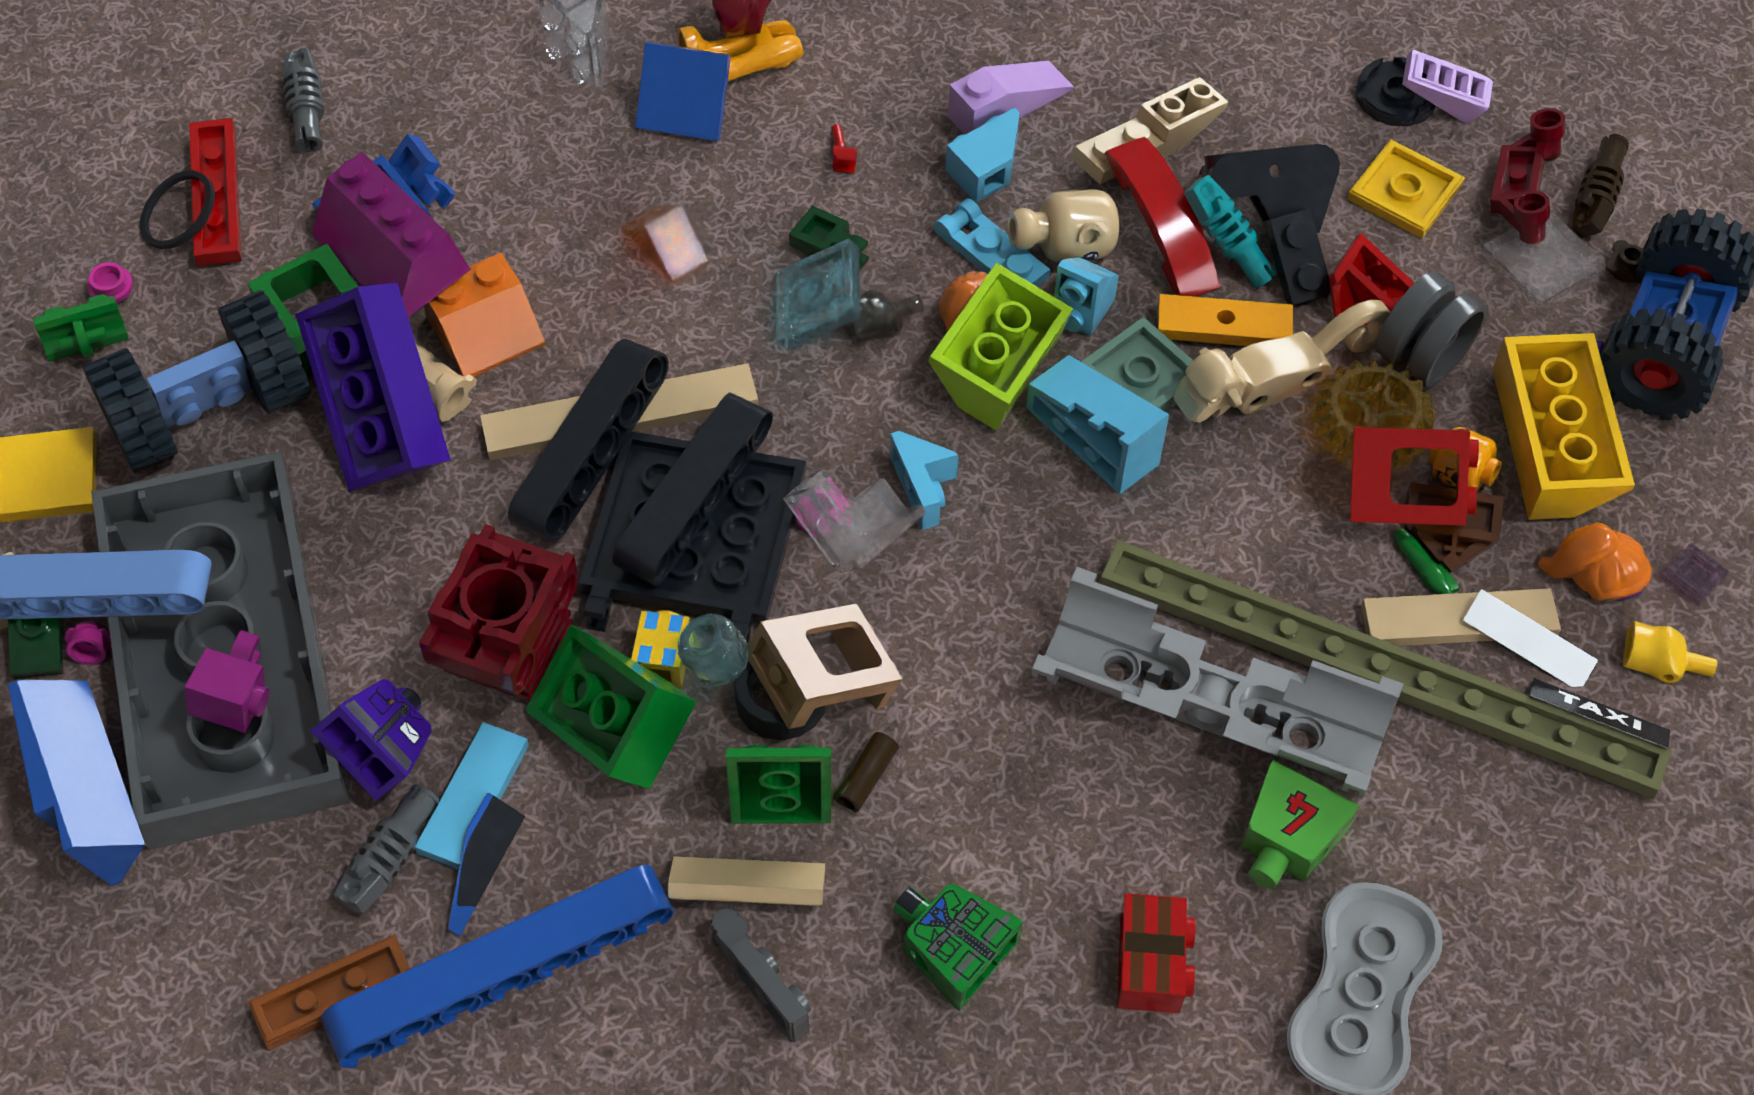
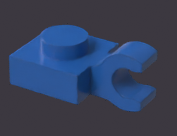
M406 134L388 162L415 195L419 194L425 203L431 205L434 199H436L443 208L447 207L454 198L455 192L448 184L434 175L441 164L420 137Z

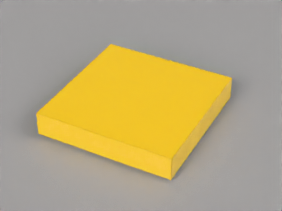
M1390 139L1349 191L1347 200L1422 239L1463 186L1465 177Z
M93 427L0 437L1 523L94 512L91 491H96L97 434Z

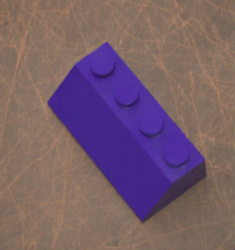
M397 282L359 286L295 314L348 492L421 472L451 461Z

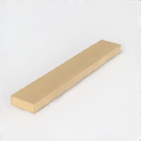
M749 364L665 379L632 431L637 432L708 418L722 398L729 392L758 405V396ZM580 396L480 415L489 460L545 450Z

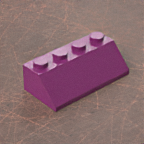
M362 151L352 159L344 162L338 170L327 177L312 235L322 246L325 244L329 245L347 272L361 286L397 282L408 318L471 270L450 235Z

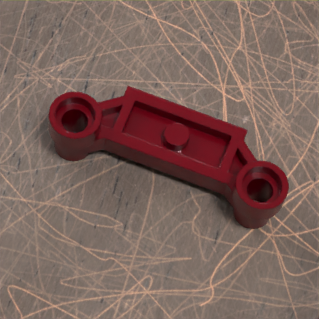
M1545 108L1533 113L1530 117V133L1511 145L1501 146L1490 199L1491 213L1501 214L1519 232L1520 240L1527 244L1540 243L1545 239L1546 222L1550 218V199L1545 193L1540 192L1545 160H1553L1561 155V138L1565 135V115L1560 110Z

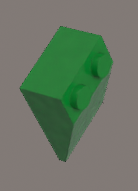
M571 625L525 711L609 777L650 789L697 702L666 679L580 628Z
M808 744L798 745L794 748H769L764 745L726 748L731 824L831 823V748H819Z

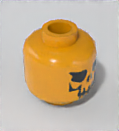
M1460 426V427H1455V428H1453L1452 430L1468 429V428H1465V427H1461V426ZM1470 430V439L1479 440L1478 467L1469 468L1468 486L1477 487L1478 491L1483 484L1491 486L1500 472L1502 461L1496 459L1497 446L1494 440ZM1431 449L1428 456V464L1433 466L1432 473L1435 479L1456 489L1457 452L1452 449Z

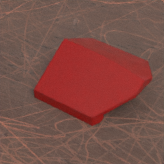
M1362 233L1354 238L1329 277L1334 317H1337L1349 307L1367 300H1380L1392 312L1398 301L1414 284L1403 271Z

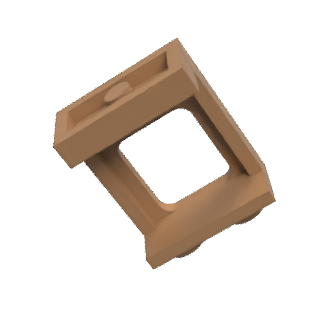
M857 604L761 621L744 651L745 653L747 650L746 657L788 729L805 726L814 709L821 706L868 697L875 710L884 707L902 680L896 665L889 658L875 635L872 626L868 623ZM834 630L831 636L853 672L840 675H832L827 672L806 635Z

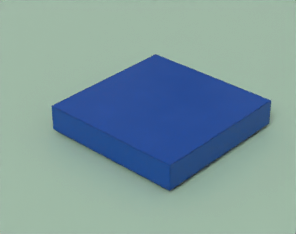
M646 42L635 128L719 141L731 55Z

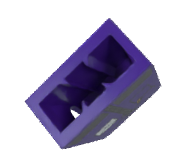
M381 679L344 701L315 725L310 732L377 801L408 776L432 729L430 723L418 712L421 708V699L414 690L410 688L397 689L389 680Z

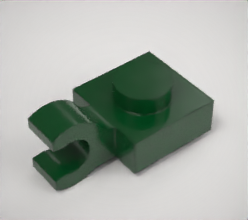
M815 206L809 208L789 233L790 246L825 262L835 254L842 263L860 271L869 260V256L862 253L868 246V241L858 235L849 234L848 221Z

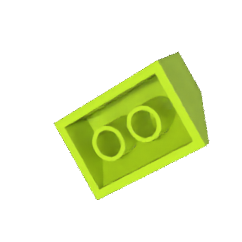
M996 262L933 351L928 362L957 407L997 431L1061 337L1073 308Z

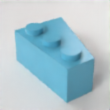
M1070 355L1029 383L1026 408L1119 494L1160 465L1169 419L1168 413Z

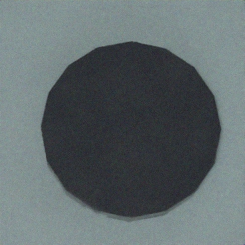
M1394 57L1393 61L1383 62V58L1373 61L1363 68L1356 85L1357 101L1363 111L1376 121L1390 126L1408 127L1422 123L1433 115L1437 107L1402 85L1407 60L1405 57ZM1422 73V78L1426 79L1427 74Z

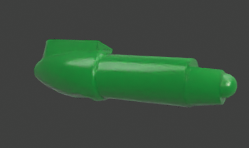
M1398 528L1394 531L1393 538L1398 548L1419 573V577L1427 587L1437 595L1452 594L1459 590L1458 583L1442 563H1434L1413 535H1410L1403 528Z

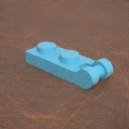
M967 198L955 207V212L952 215L945 214L933 224L937 235L982 272L989 274L997 262L1037 287L1050 277V269L1029 251L1012 246L1008 234L984 216L979 206L972 199ZM966 225L973 230L968 235L960 230Z

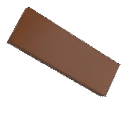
M394 934L248 1001V1004L268 1051L322 1027L321 1015L331 1005L411 968Z

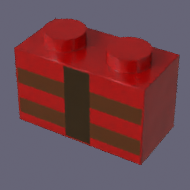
M1124 894L1120 911L1118 1009L1180 1014L1184 998L1193 997L1195 967L1186 965V948H1194L1196 920L1195 917H1187V898Z

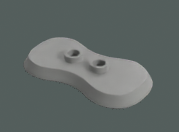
M1353 883L1343 887L1334 894L1324 910L1321 926L1324 949L1322 970L1316 985L1296 1008L1290 1019L1287 1030V1046L1296 1068L1308 1079L1328 1090L1342 1095H1386L1400 1084L1409 1068L1411 1059L1408 1028L1409 1008L1415 991L1439 960L1443 944L1442 931L1433 911L1416 897L1396 888L1378 883Z

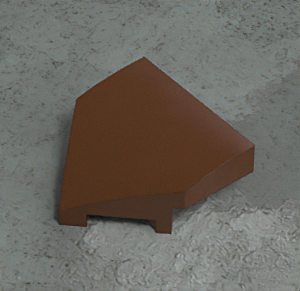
M1411 482L1408 488L1407 504L1452 505L1455 503L1456 489ZM1477 492L1476 514L1467 515L1466 526L1405 524V529L1415 537L1422 548L1438 564L1442 563L1448 572L1451 573L1499 542L1504 497Z

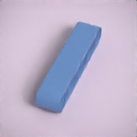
M191 550L0 555V619L195 614L204 608L212 562L206 555Z

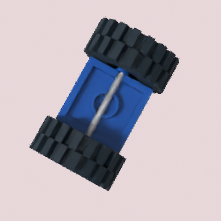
M1683 209L1677 211L1675 218L1668 213L1662 217L1660 223L1656 222L1653 225L1637 263L1639 264L1636 270L1637 277L1642 278L1632 309L1629 313L1622 315L1620 322L1616 320L1612 325L1600 354L1608 387L1611 389V398L1614 402L1622 399L1627 403L1626 407L1644 410L1643 413L1650 416L1653 413H1658L1661 415L1662 420H1672L1675 413L1680 419L1688 418L1691 411L1697 414L1702 411L1704 404H1708L1723 365L1724 359H1721L1723 351L1719 345L1732 311L1736 312L1741 308L1742 302H1746L1754 282V245H1752L1754 236L1750 231L1744 234L1740 233L1742 224L1736 220L1728 224L1724 222L1726 215L1718 212L1712 218L1706 216V210L1696 209L1694 215H1689L1688 210Z

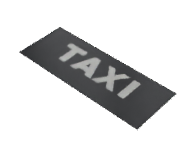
M1533 679L1530 696L1669 748V729L1541 680Z

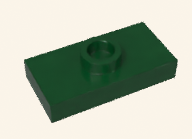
M62 618L8 619L10 675L13 679L62 674Z

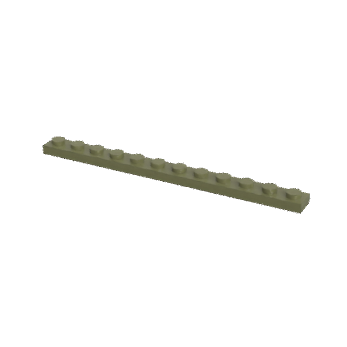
M1120 540L1117 541L1101 575L1100 584L1158 604L1157 609L1305 666L1310 667L1312 660L1378 684L1382 676L1404 683L1398 701L1630 791L1654 799L1660 789L1671 749Z

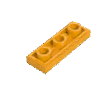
M1160 294L1157 329L1170 340L1248 346L1266 340L1293 335V305Z

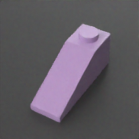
M1050 61L986 66L950 84L948 117L963 134H967L984 125L991 117L1000 116L1014 107L1020 112L1019 118L1072 91L1074 86Z

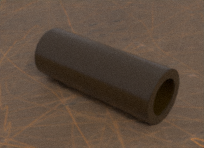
M875 732L833 796L838 804L855 813L859 812L899 749L894 739L881 732Z

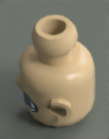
M1087 189L1053 192L1043 200L1039 212H1034L1028 208H1018L1008 218V237L1012 246L1021 250H1027L1035 244H1040L1046 258L1054 262H1061L1063 259L1076 257L1085 260L1101 259L1109 255L1118 242V210L1112 197L1101 190Z

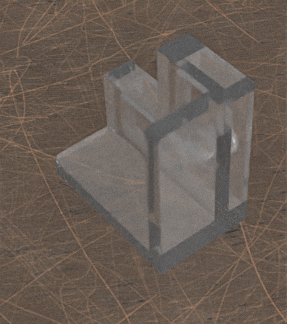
M824 468L816 470L783 498L830 564L839 573L862 569L926 513L921 504L906 508L885 478L873 482L849 503Z

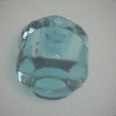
M706 614L699 616L688 623L680 634L677 643L678 656L690 673L705 685L718 687L729 684L740 676L748 663L747 641L735 625L722 615Z

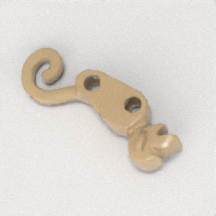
M1367 300L1353 305L1340 313L1313 338L1305 331H1301L1288 337L1250 344L1229 357L1220 349L1208 350L1205 347L1199 350V356L1187 366L1186 376L1181 378L1173 396L1174 400L1189 421L1199 423L1211 415L1214 418L1220 417L1231 406L1238 408L1243 414L1254 413L1312 388L1323 381L1332 369L1325 354L1343 340L1348 349L1355 353L1364 352L1375 346L1378 335L1391 312L1382 301ZM1315 373V375L1312 378H1310L1307 381H1304L1309 375ZM1263 396L1258 402L1250 405L1255 399Z

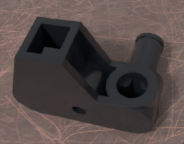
M1312 144L1204 156L1205 164L1199 171V175H1202L1201 178L1210 175L1230 198L1248 196L1263 224L1264 221L1310 208L1316 231L1320 233L1340 169L1338 155L1332 148L1327 145ZM1273 165H1276L1279 169L1276 177L1270 174V168Z

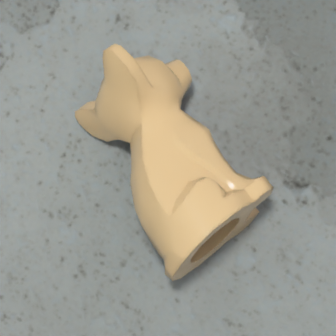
M416 344L438 419L441 422L448 421L470 404L472 399L468 397V393L476 386L477 379L472 375H458L445 364L433 362V354L423 346Z

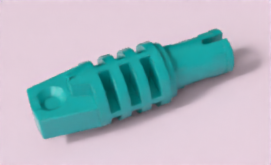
M1210 175L1195 181L1184 192V195L1200 224L1207 228L1206 232L1210 237H1214L1213 242L1216 246L1222 248L1221 253L1224 257L1234 259L1255 289L1269 282L1272 279L1271 277L1277 274V270L1259 249L1256 243L1258 239L1256 237L1257 233L1253 228L1248 227L1250 223L1246 218L1241 217L1242 212L1239 208L1234 207V201Z

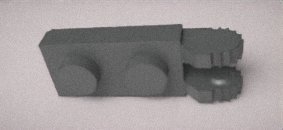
M722 907L721 910H716L717 912L712 914L713 918L710 919L711 930H713L712 939L715 942V947L718 946L719 952L791 1042H796L809 1032L808 1012L811 1011V1007L806 997L797 986L791 985L787 987L777 975L779 967L765 947L761 946L756 949L749 941V936L747 935L748 923L742 916L739 917V912H735L734 908L729 909V907Z

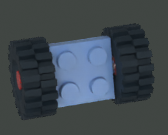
M263 290L218 308L221 323L230 342L148 377V384L128 348L121 349L82 366L108 425L134 473L178 454L168 427L174 424H189L197 420L202 412L217 405L222 407L232 405L241 400L245 393L251 391L250 386L267 413L311 395V388L307 381L308 378L302 368L300 357L294 349L295 346L286 332L285 325L278 317L277 310Z

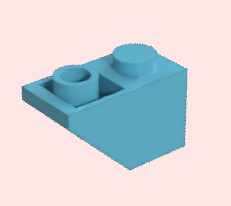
M1015 107L1000 116L991 117L984 125L967 134L957 136L947 145L945 171L976 203L1006 187L1011 182L1020 112Z
M1080 257L1063 259L1057 269L1054 297L1073 308L1064 329L1071 332L1080 331L1091 336L1115 301L1119 275Z

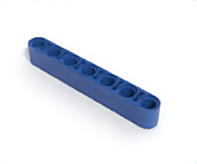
M637 866L347 997L327 1008L321 1015V1022L339 1065L342 1068H354L358 1066L357 1060L368 1055H371L372 1059L408 1043L407 1037L420 1032L421 1036L457 1020L455 1015L469 1009V1012L473 1013L505 998L504 992L515 987L518 988V991L553 976L552 970L565 965L566 969L600 954V948L612 943L615 947L648 932L647 926L658 921L663 925L673 917L675 911L652 866Z

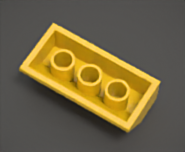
M1594 333L1504 337L1492 371L1528 520L1575 518L1632 491L1635 483Z

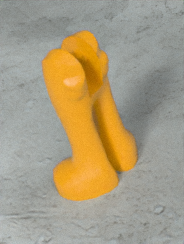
M787 20L762 24L760 34L741 35L714 41L704 40L694 26L681 27L677 30L679 47L731 55L728 81L769 68H787L791 62L799 60L804 54L801 40L795 36V28Z

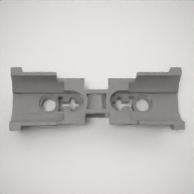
M1076 567L1071 578L1059 624L1046 654L1043 656L1038 654L1032 667L1033 677L1040 679L1042 676H1046L1047 682L1055 684L1060 677L1149 710L1170 716L1183 723L1224 738H1230L1247 746L1343 780L1342 791L1348 792L1350 788L1358 791V797H1364L1379 749L1404 683L1382 676L1378 684L1312 660L1307 677L1256 658L1252 659L1246 676L1200 660L1206 640L1154 622L1158 604L1097 583L1096 573ZM1111 663H1122L1131 670L1132 675L1126 680L1116 681L1108 677L1104 669ZM1142 670L1147 672L1142 688L1136 686ZM1162 680H1167L1171 682V690L1157 688V685H1160ZM1255 713L1264 716L1263 724L1261 725L1251 722L1250 719H1252ZM1279 720L1285 722L1280 739L1274 737ZM1295 730H1306L1315 737L1317 744L1309 749L1299 748L1292 743L1289 734Z

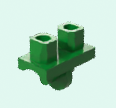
M105 294L90 297L85 304L64 309L60 306L44 310L42 316L33 318L34 326L41 339L48 362L82 353L85 359L94 357L93 349L129 339L115 297H108Z

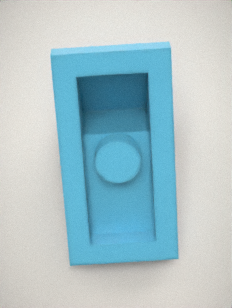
M901 431L890 433V459L921 529L924 530L939 525L940 508L945 506V497L940 483L957 478L958 454Z

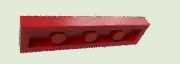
M233 118L189 123L191 170L201 172L209 178L215 190V202L212 212L201 230L193 237L196 264L199 267L242 261L237 143ZM191 179L193 223L200 215L206 198L204 184L197 179Z

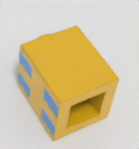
M667 610L658 612L641 611L631 657L632 660L666 679L678 689H682L691 644L689 616H680L675 612Z

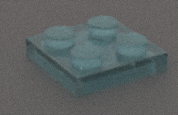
M846 239L776 271V341L786 350L861 318L859 247L850 239Z

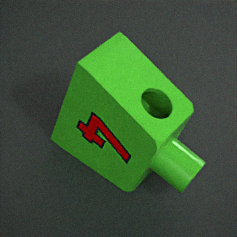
M1273 760L1269 766L1242 844L1243 849L1257 856L1248 872L1249 877L1256 884L1267 889H1274L1285 871L1305 881L1348 832L1359 805Z

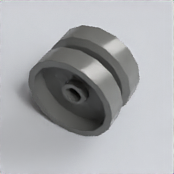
M1432 270L1420 277L1398 301L1387 317L1375 345L1376 352L1393 364H1402L1408 361L1409 375L1426 387H1433L1438 384L1461 361L1479 335L1488 315V306L1469 293H1463L1455 297V283L1439 272Z

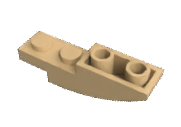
M1199 77L1141 104L1136 118L1075 146L1072 160L1101 185L1116 177L1105 156L1106 150L1145 136L1162 157L1165 158L1186 145L1211 124L1227 108L1228 101Z

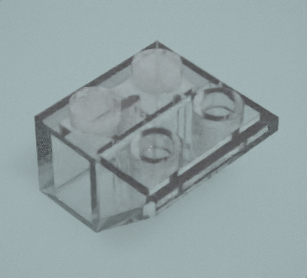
M540 0L541 8L538 10V14L543 23L545 36L543 46L547 54L555 61L560 59L568 66L571 76L578 84L586 83L595 93L603 90L610 51L606 1Z

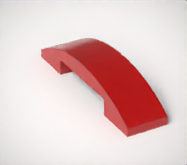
M1145 136L1106 150L1105 156L1122 190L1130 189L1165 259L1161 269L1174 295L1199 297L1219 289L1220 285L1215 265L1199 221L1184 195L1183 188L1159 151Z

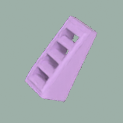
M1412 50L1407 54L1402 85L1463 123L1470 124L1488 110L1493 81L1477 72ZM1422 73L1427 74L1426 79L1422 78Z

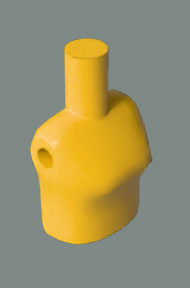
M1633 621L1626 633L1623 667L1648 674L1664 683L1678 682L1683 678L1685 671L1707 677H1713L1716 671L1717 659L1688 652L1685 637L1670 626H1651Z

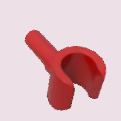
M834 124L831 127L834 141L832 168L836 172L855 173L857 148L845 147L842 127L839 124Z

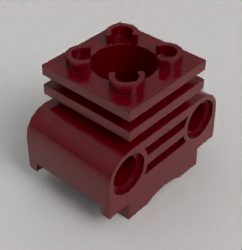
M487 524L484 525L479 535L472 533L459 556L451 576L439 591L427 612L430 624L419 642L424 661L427 664L443 669L445 672L530 702L569 627L573 625L572 619L569 618L571 611L568 609V606L573 598L578 579L575 555L568 552L560 555L496 533L495 528Z

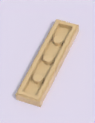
M1551 588L1487 592L1556 635H1559L1561 627ZM1479 592L1364 598L1361 605L1366 634L1397 646L1495 641L1463 621Z

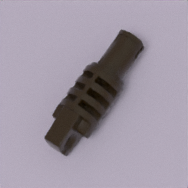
M1611 134L1609 138L1607 136L1603 137L1596 161L1588 165L1575 201L1572 230L1579 237L1586 238L1589 235L1601 233L1614 212L1615 204L1624 181V173L1621 166L1629 148L1628 140L1622 135Z

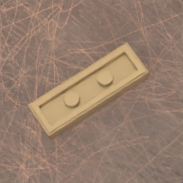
M674 856L668 881V898L820 906L823 905L825 863Z

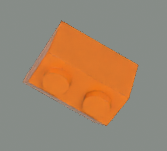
M502 253L470 265V271L424 305L429 323L462 376H477L546 345L524 289Z

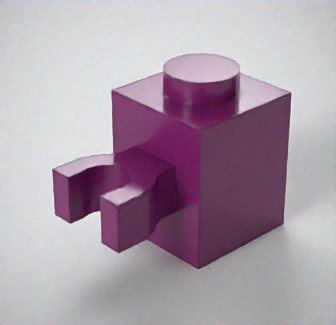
M240 630L233 643L230 655L209 648L205 649L184 687L188 715L245 733L253 717H260L263 714L269 700L270 689L265 687L264 669L262 665L258 664L261 659V652L255 650L260 642L258 635Z

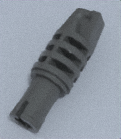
M305 47L284 55L282 79L286 115L294 124L295 148L302 153L311 152L312 140L315 151L322 148L323 141L319 121L322 119L325 111L321 77L314 56Z
M413 784L395 813L391 817H386L378 822L375 827L376 831L370 833L367 838L368 843H363L359 849V854L353 857L333 894L342 907L364 914L384 890L390 886L393 877L397 876L400 872L401 865H404L409 859V854L414 852L420 828L433 813L440 801L431 790L425 787L420 788L419 785Z

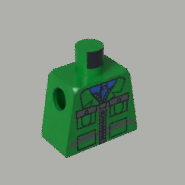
M956 884L946 885L932 902L913 887H909L901 894L893 907V912L911 925L904 935L903 952L953 1007L959 1011L1021 939L1023 926L1021 919Z

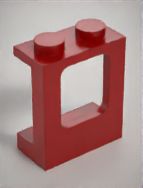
M1354 426L1350 522L1466 526L1467 515L1476 514L1477 487L1468 486L1469 468L1478 467L1479 440L1470 439L1469 429ZM1398 448L1452 449L1456 451L1455 503L1452 505L1394 503L1390 498L1391 456L1393 451Z

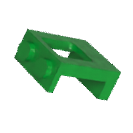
M328 244L306 252L299 258L272 271L265 272L247 283L251 294L263 290L269 297L271 304L277 310L278 317L286 327L289 338H291L295 346L294 349L300 357L302 368L306 372L307 378L313 376V372L297 319L292 317L282 302L328 279L339 294L358 287Z

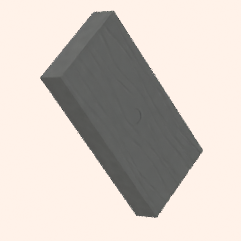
M282 451L91 491L99 552L191 550L206 555L212 562L205 604L202 611L195 614L108 616L132 806L148 850L350 803L343 766L310 732L315 725L333 711L292 480ZM240 630L259 636L260 642L255 650L261 652V659L258 664L263 666L265 687L270 689L269 700L263 714L260 717H253L245 733L188 715L184 689L205 649L209 648L230 655L233 643Z

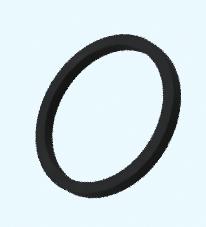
M187 170L176 173L163 181L150 195L143 208L140 218V230L143 238L155 248L171 249L186 243L194 237L207 222L214 206L215 190L209 178L201 172ZM188 179L202 181L206 191V198L203 209L196 221L184 233L173 239L163 241L154 239L149 231V219L160 197L169 188L181 181Z

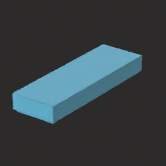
M485 722L481 724L415 846L418 855L459 870L466 830L487 793H491L501 800L529 747L527 738Z

